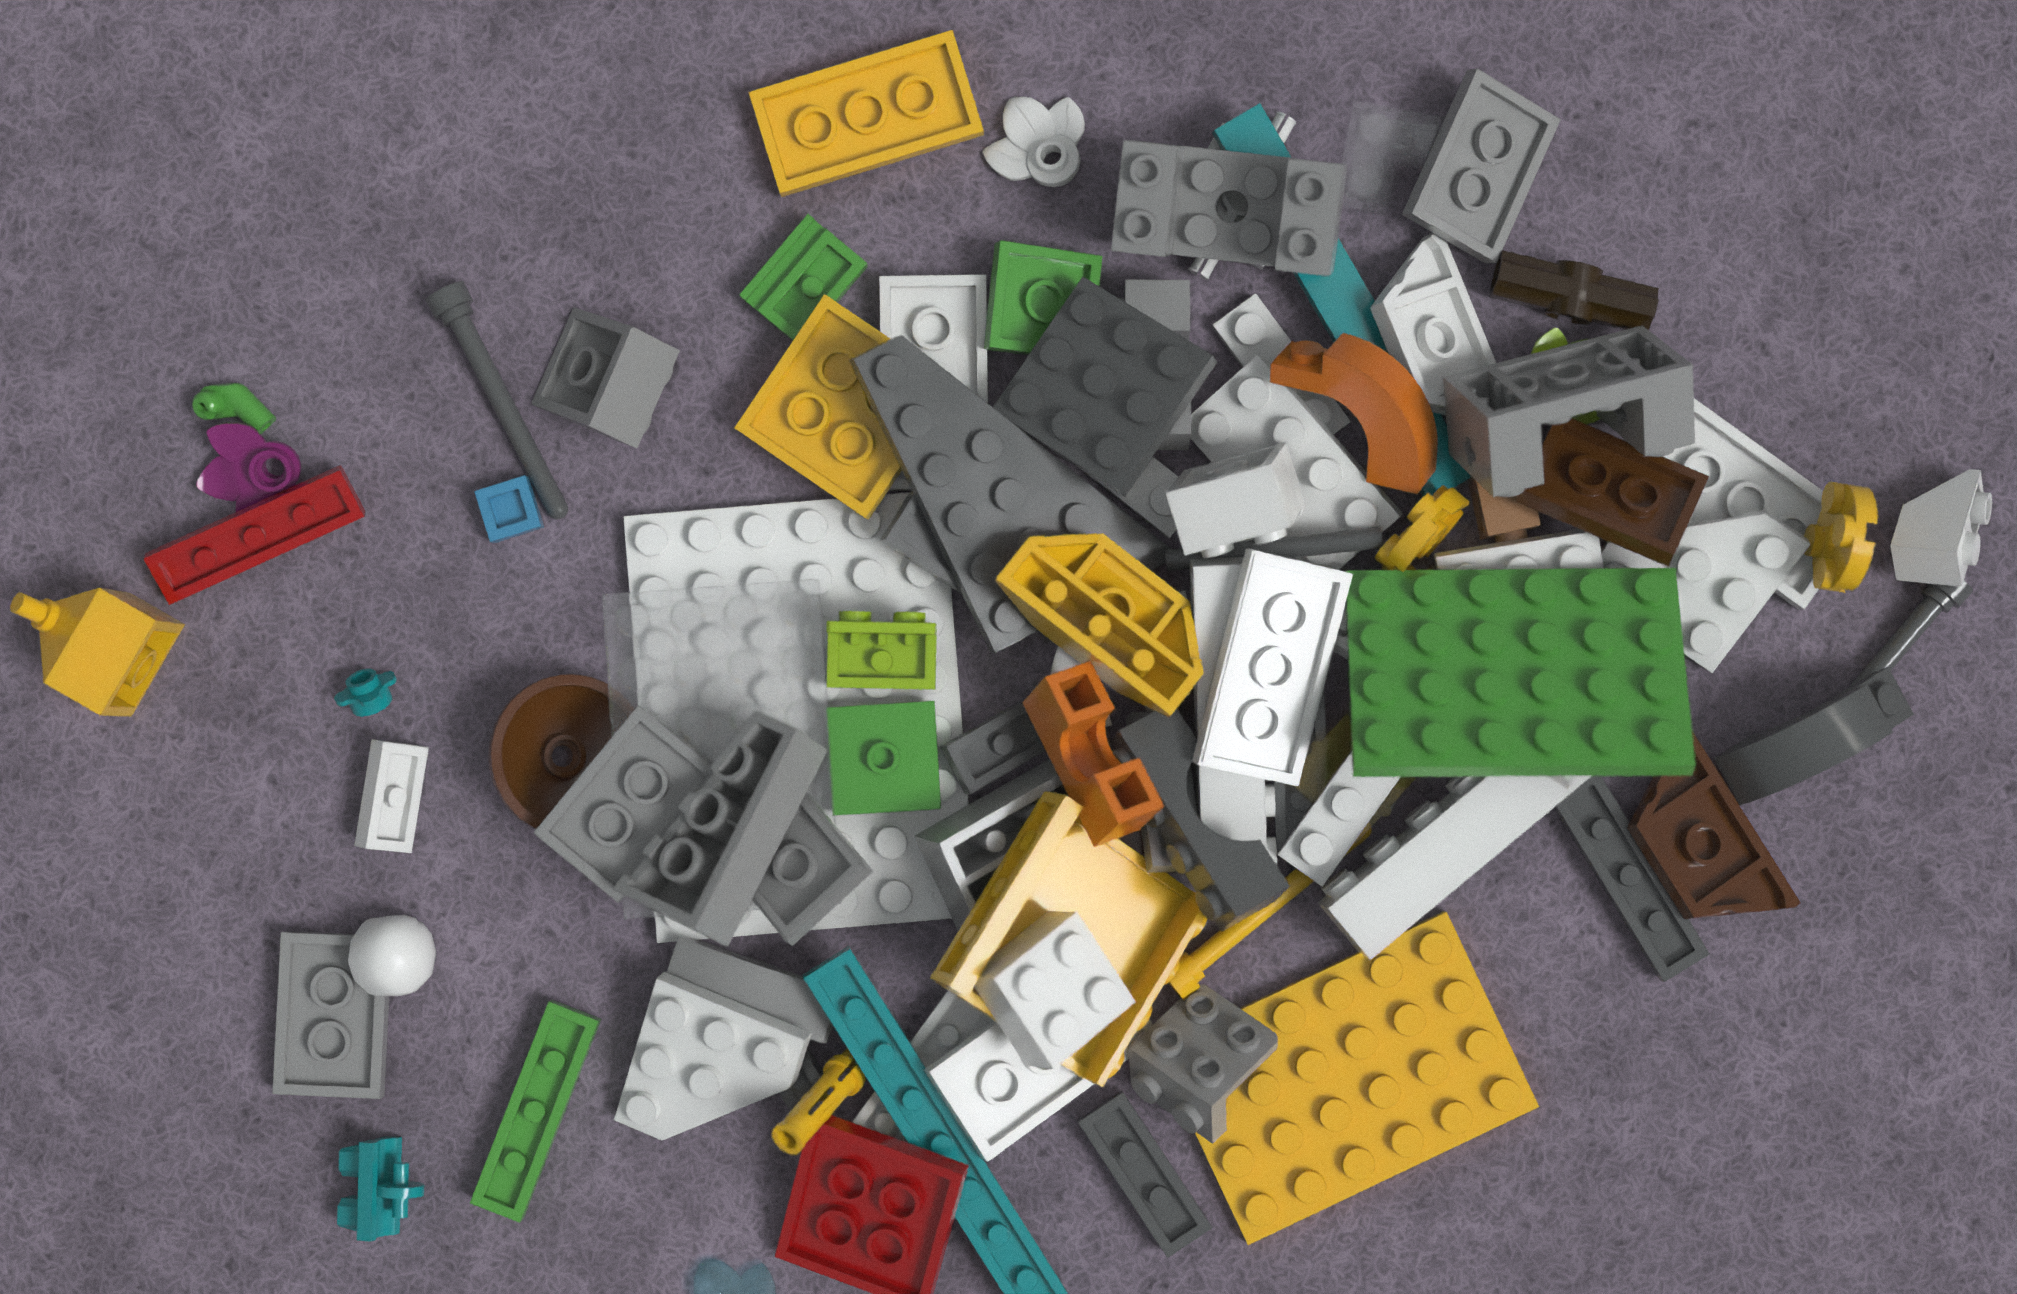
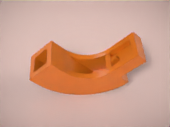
M1342 333L1329 349L1323 348L1321 344L1314 341H1291L1273 360L1270 370V383L1331 397L1346 406L1356 416L1364 429L1368 442L1367 483L1414 494L1419 493L1436 471L1438 452L1437 429L1433 412L1424 392L1401 363L1371 342L1346 333Z

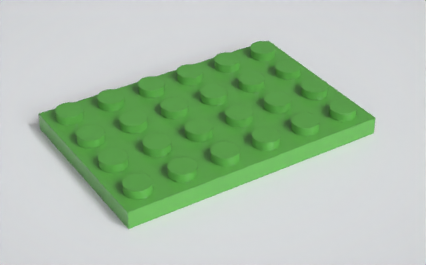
M1676 568L1405 570L1404 572L1400 570H1346V572L1353 574L1345 602L1353 777L1677 776L1693 774L1696 765Z

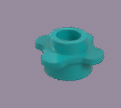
M369 668L356 671L346 679L345 684L347 687L337 693L334 700L341 707L349 704L355 716L364 717L376 714L391 703L393 696L389 686L395 684L397 678L392 671L377 674L374 669Z

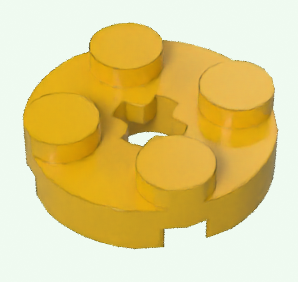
M1830 481L1824 487L1821 498V511L1817 524L1808 525L1804 533V537L1811 544L1804 555L1812 557L1813 585L1815 588L1845 593V590L1853 591L1864 579L1875 546V542L1865 540L1866 524H1877V505L1870 488Z
M1444 485L1432 496L1427 493L1407 516L1413 525L1407 527L1400 536L1394 534L1375 555V559L1382 564V570H1400L1401 572L1416 570L1410 563L1416 556L1421 559L1424 555L1427 558L1460 520L1464 514L1461 509L1468 506L1470 501L1453 487L1448 489Z

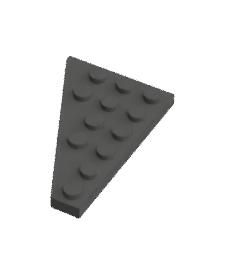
M895 336L849 359L990 652L997 653L1039 631L1030 624L995 582L997 576L1029 536L1050 537L1104 533L1151 571L1166 563L1165 550L1171 549L1169 546L904 336Z

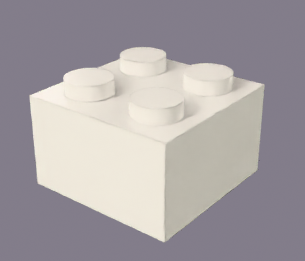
M1287 442L1186 469L1166 492L1184 554L1188 555L1201 551L1203 558L1225 554L1234 549L1233 542L1252 537L1255 544H1264L1284 537L1287 534L1285 529L1291 527L1305 504Z
M1048 911L992 956L974 986L1025 1065L1053 1070L1136 1002L1078 912Z

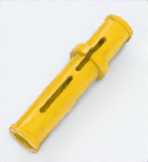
M848 1048L842 1054L834 1055L826 1062L823 1068V1075L802 1096L801 1100L782 1122H779L772 1130V1138L775 1144L785 1153L798 1154L804 1148L805 1143L830 1118L831 1114L847 1096H854L864 1086L865 1075ZM847 1068H850L849 1074L842 1081H839V1077ZM830 1088H833V1092L830 1095H828L827 1091ZM818 1101H821L822 1104L812 1115H809L808 1112Z

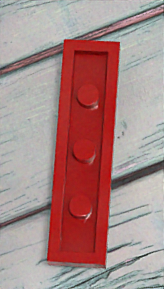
M339 465L146 552L143 559L166 601L171 605L365 517V509L342 465Z

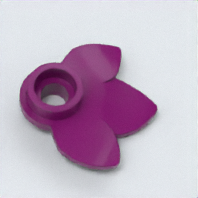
M226 422L217 424L207 430V437L219 455L205 467L197 480L196 487L214 498L236 501V512L294 486L299 480L301 462L297 453L289 445L279 441H266L254 427L244 423ZM267 459H278L283 464V474H271L266 467Z

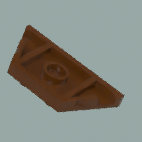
M1692 731L1696 765L1693 774L1653 776L1627 827L1631 836L1684 920L1782 910L1798 906L1801 903Z

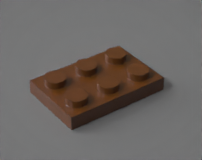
M1573 418L1565 423L1552 425L1542 445L1544 484L1524 489L1518 495L1516 502L1669 567L1709 476L1663 456L1645 457L1627 441Z

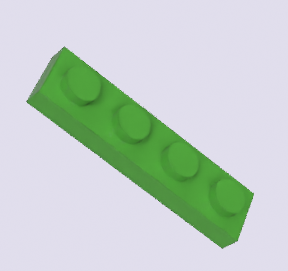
M555 1000L548 1001L470 1204L519 1223L524 1219L601 1018Z

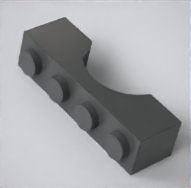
M1177 708L1170 717L1154 711L1119 730L1109 746L1114 756L1122 764L1140 757L1164 805L1147 824L1152 828H1157L1167 845L1166 852L1172 866L1180 874H1185L1195 889L1196 902L1203 915L1208 920L1215 921L1220 931L1223 932L1275 902L1290 886L1261 840L1239 841L1223 837L1209 829L1198 818L1190 804L1186 787L1187 773L1193 759L1197 739Z

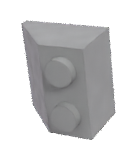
M573 307L531 404L605 437L638 448L643 434L651 424L652 414L663 388L672 376L673 366L680 350L633 326Z

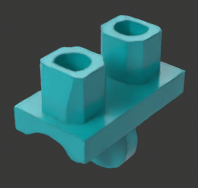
M385 1136L359 1142L358 1145L341 1148L339 1151L338 1170L342 1176L358 1177V1196L350 1195L341 1198L337 1209V1225L357 1231V1241L371 1242L375 1241L378 1237L400 1234V1218L408 1217V1199L424 1196V1183L409 1181V1162H401L402 1137Z

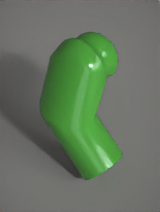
M240 383L205 386L192 400L193 411L199 418L211 420L239 417L245 424L251 425L260 434L276 420V417L246 386Z

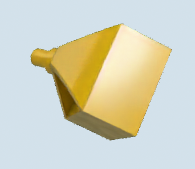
M96 588L57 601L48 598L39 601L19 592L14 596L10 605L11 612L30 620L32 627L39 630L43 683L100 716L132 717L185 626L184 623L132 593L105 588Z

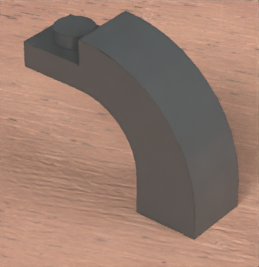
M1886 667L1871 673L1814 709L1778 726L1743 739L1713 759L1739 805H1743L1798 784L1847 760L1893 733L1892 728L1914 715L1890 669Z

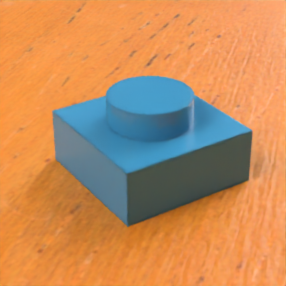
M524 475L474 491L491 543H497L544 528L528 476Z

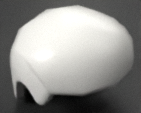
M392 915L370 918L361 924L351 939L348 963L354 981L369 994L374 996H403L417 991L433 974L436 949L431 932L423 922H419L415 917Z

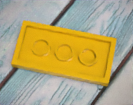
M953 30L749 92L781 197L984 135L983 126Z

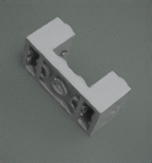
M1123 140L1111 251L1160 257L1180 255L1274 266L1275 270L1330 276L1334 273L1347 164ZM1226 191H1238L1247 200V213L1238 222H1228L1218 212V200Z
M1644 326L1443 377L1449 455L1492 497H1512L1521 494L1524 489L1544 484L1541 424H1562L1569 421L1572 416L1596 410L1597 416L1645 457L1666 456L1677 448L1695 444L1693 364Z

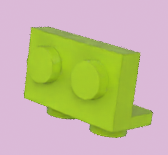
M839 611V621H826V632L828 633L827 688L936 690L937 624L926 623V613L893 612V622H871V612Z

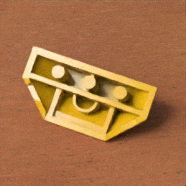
M1104 533L1050 537L1029 536L995 579V582L1033 627L1079 663L1091 661L1099 678L1117 693L1167 717L1173 714L1204 674L1202 661L1199 657L1190 601Z

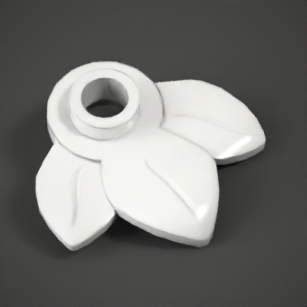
M1013 97L1009 99L1003 112V126L1007 137L992 143L983 150L987 163L999 175L1010 181H1019L1033 177L1036 182L1048 187H1059L1070 182L1080 166V154L1076 146L1085 131L1084 117L1079 107L1069 97L1057 102L1050 110L1046 109L1040 102L1029 97ZM1058 152L1061 154V158L1057 163L1052 165L1044 163V159L1049 153Z

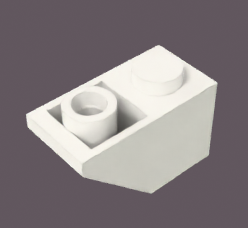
M1969 469L1903 504L1890 545L1896 580L1962 587L1968 565L1976 566L1980 553L1979 526L1980 524L1987 525L1989 523L1992 510V495L1983 491L1981 470Z

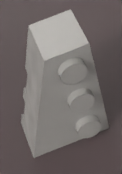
M1051 760L1044 761L914 836L958 931L1043 792L1047 791L1068 796Z

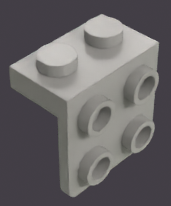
M1199 984L1201 988L1185 1001L1182 998L1178 1000L1128 1048L1132 1088L1142 1100L1149 1104H1158L1172 1114L1175 1121L1185 1131L1189 1133L1197 1132L1213 1144L1227 1130L1226 1098L1277 1049L1278 1037L1274 1031L1208 986Z

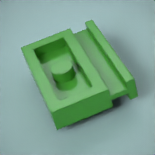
M807 214L739 296L793 341L823 295H827L838 303L867 269L868 264L830 231L815 221L811 215Z

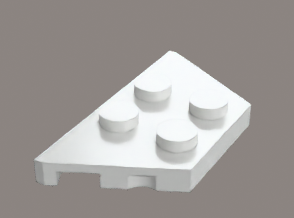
M1434 233L1424 236L1370 309L1388 353L1414 377L1424 392L1432 412L1446 415L1443 377L1495 364L1496 361L1447 241Z

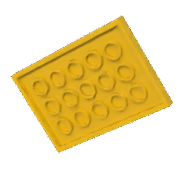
M1443 911L1409 927L1371 960L1359 952L1354 953L1240 1007L1244 1012L1277 1034L1278 1047L1226 1098L1227 1130L1213 1144L1197 1132L1195 1134L1247 1244L1250 1245L1538 1108L1539 1105L1447 912Z

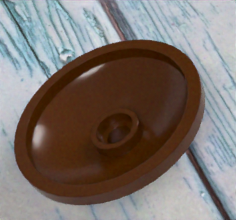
M565 674L547 677L520 690L511 698L499 714L489 742L490 774L494 787L504 805L520 821L536 830L635 710L632 704L612 686L601 680L584 675ZM558 746L564 748L568 754L566 763L561 767L557 766L552 759V753Z

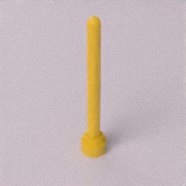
M1369 822L1345 856L1370 836L1372 828ZM1297 868L1285 877L1290 887L1275 902L1223 932L1219 930L1190 955L1184 952L1180 957L1178 972L1169 982L1170 986L1185 1001L1201 988L1198 982L1205 977L1204 970L1314 881Z

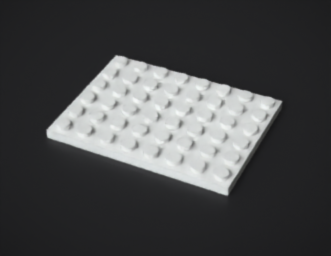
M913 492L886 494L869 520L838 499L623 516L638 705L646 709L711 764L754 711L799 729L828 750L807 793L872 868L873 872L811 930L952 919L914 837L969 805L968 794H964L940 746L963 734L951 587L880 541L909 494H913ZM839 611L871 612V622H893V612L926 613V623L937 624L936 690L827 688L828 633L826 632V621H839ZM935 701L941 809L833 816L826 707ZM751 900L733 937L778 933V931ZM655 912L657 943L675 942L678 937H686L693 940L710 939Z

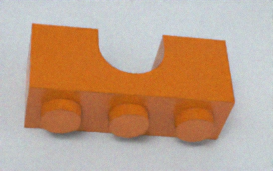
M1088 661L1045 676L1022 703L1069 798L1083 807L1078 816L1093 846L1102 845L1140 830L1164 805L1140 757L1122 764L1111 751L1106 737L1105 724L1107 717L1115 708L1092 662Z

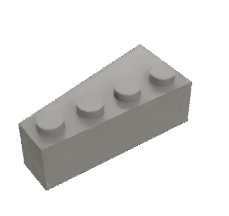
M754 711L710 766L713 774L700 790L695 793L692 791L688 793L677 807L682 811L678 818L662 837L656 834L642 851L646 858L631 876L624 873L613 887V890L658 914L728 947L828 750L799 729Z

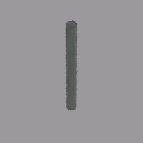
M1381 527L1282 537L1264 544H1255L1254 540L1234 542L1233 550L1210 558H1203L1201 551L1185 555L1183 548L1165 550L1167 571L1190 569L1189 559L1244 557L1246 548L1286 558L1379 549L1383 546Z

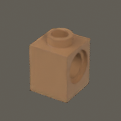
M1472 476L1467 479L1480 540L1495 538V542L1499 543L1528 538L1526 531L1533 530L1541 525L1538 511L1516 502L1518 495L1512 497H1492Z

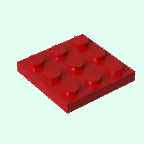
M831 1115L805 1143L801 1151L775 1257L872 1294H934L969 1165Z

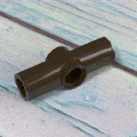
M1502 251L1494 269L1489 297L1544 310V315L1558 320L1559 315L1571 317V323L1589 325L1591 322L1623 330L1638 326H1644L1649 330L1659 301V288L1603 275L1602 269L1582 262L1559 260L1553 263L1531 256Z

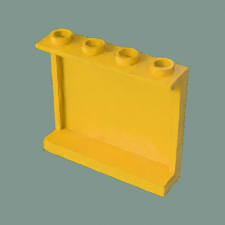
M1044 791L930 979L997 1022L974 988L992 956L1048 911L1078 912L1136 1001L1060 1064L1078 1077L1103 1087L1107 1079L1113 1077L1122 1066L1125 1049L1135 1032L1141 1030L1150 1019L1153 1002L1163 985L1169 983L1178 972L1181 955L1190 940L1203 930L1207 918L1197 905L1196 892H1193L1166 872L1147 873L1145 857L1118 838L1094 847L1078 816L1083 807L1067 795Z

